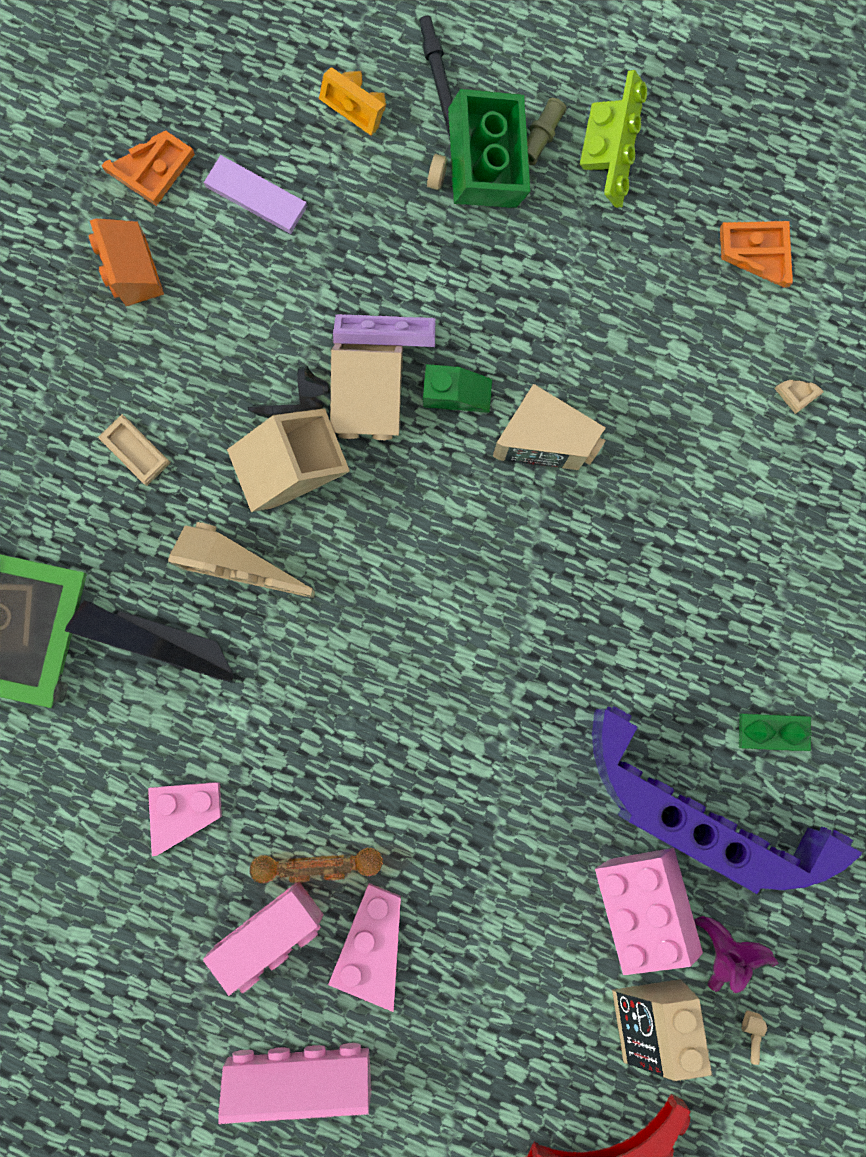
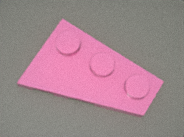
M369 883L328 985L394 1012L401 896Z

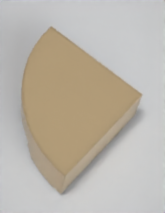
M797 380L782 382L774 388L795 414L824 392L814 383Z

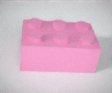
M674 848L609 859L595 869L623 975L691 967L698 960L703 951Z
M298 881L214 945L202 960L228 996L237 989L244 993L258 982L259 976L264 972L263 969L268 966L272 971L289 957L288 953L292 951V947L296 943L302 948L318 935L317 931L321 928L319 924L324 914Z

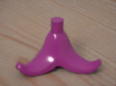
M701 916L694 919L695 926L703 928L709 934L715 949L713 975L707 982L711 990L719 992L725 983L730 982V989L734 993H739L748 985L754 969L766 964L772 967L778 965V960L774 957L773 952L765 945L755 942H736L729 931L713 918Z

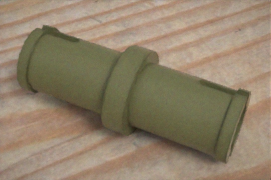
M550 98L538 120H534L530 125V134L527 137L529 165H535L546 144L552 142L555 137V128L567 111L566 105L557 98Z

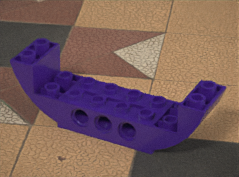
M607 706L606 709L595 710L592 729L593 754L602 782L608 794L620 809L618 816L750 891L758 894L760 888L789 890L818 884L844 871L861 856L862 852L851 847L853 843L851 838L821 826L819 831L807 828L793 856L771 846L770 850H767L770 843L743 829H740L739 833L735 832L738 827L737 824L712 812H709L708 816L703 814L706 809L705 806L680 794L678 798L673 797L674 789L659 780H654L648 777L647 781L641 779L643 771L620 761L638 728L630 723L632 716L614 706L612 708ZM669 807V816L662 821V811ZM699 825V834L693 838L694 829ZM730 844V849L728 853L725 854L726 847Z

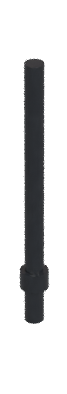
M426 15L419 19L424 39L422 48L425 59L430 62L450 140L448 108L453 99L442 60L444 51L441 40L436 37L432 18Z

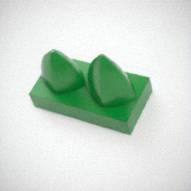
M739 714V748L811 751V717Z

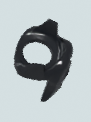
M307 365L299 366L297 382L300 402L253 404L248 407V411L261 417L270 418L278 414L323 409L322 401L316 398V396L324 395V392L329 391L328 382L315 376Z

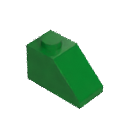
M426 364L423 407L489 413L492 379L461 367Z

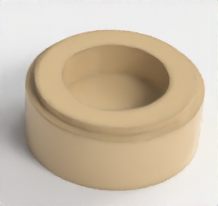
M434 154L428 175V188L441 189L448 164L447 156Z

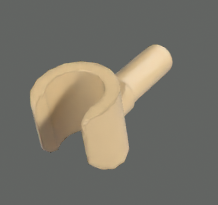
M746 1011L742 1030L752 1034L751 1064L758 1065L760 1064L761 1037L765 1036L767 1025L760 1014Z

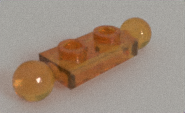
M364 848L356 856L347 854L282 859L281 861H275L268 855H260L251 862L249 872L252 879L260 884L269 883L276 876H279V878L289 877L290 883L310 881L311 875H324V880H340L345 878V873H351L352 870H357L364 876H374L381 870L383 859L379 851L374 848Z

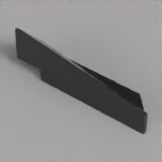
M86 600L79 606L64 630L68 633L230 683H235L237 679L224 656L219 642L118 611V614L115 615Z

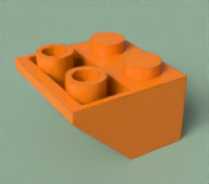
M97 218L90 220L93 234L88 235L94 253L100 256L103 263L102 266H99L101 278L105 286L110 287L114 298L120 297L125 306H130L164 295L145 233L137 221Z

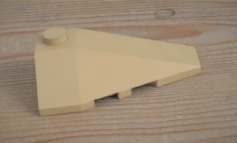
M196 522L195 527L185 525L169 556L168 562L183 570L314 598L315 591L216 532L217 527L200 522Z

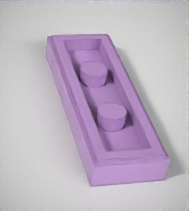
M220 155L204 181L206 188L289 234L292 233L307 208L305 201Z
M337 314L333 330V343L435 347L436 319Z

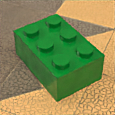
M460 89L448 108L454 204L517 208L530 193L524 95Z

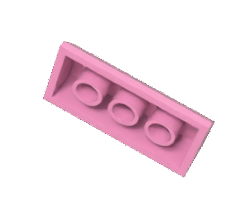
M346 1043L340 1045V1050H325L323 1045H312L305 1047L304 1052L290 1053V1049L285 1047L270 1049L268 1054L254 1055L253 1050L233 1052L232 1057L227 1058L222 1070L218 1114L219 1124L369 1114L371 1098L369 1048H361L359 1043Z

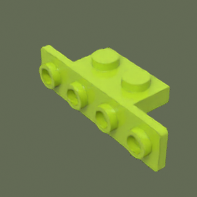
M628 70L622 100L592 103L580 165L585 170L608 169L604 195L615 208L623 206L624 196L629 191L630 165L635 160L634 145L636 135L641 129L640 114L642 104L647 99L646 83L642 81L636 70Z

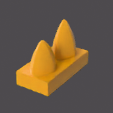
M331 67L323 75L319 100L372 136L379 128L382 114L385 111L386 99L384 93H368L362 89L361 71L339 73Z

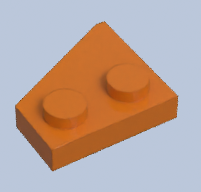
M165 130L153 136L149 142L138 144L128 149L130 154L114 162H111L110 159L105 161L102 167L106 173L157 206L195 153L193 148Z
M789 221L722 223L720 226L722 260L783 288H789L792 285Z

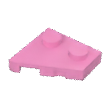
M220 782L148 788L152 856H158L222 817Z

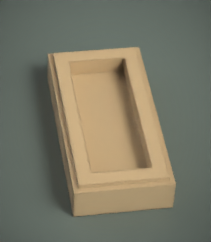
M123 414L98 436L146 486L171 463Z

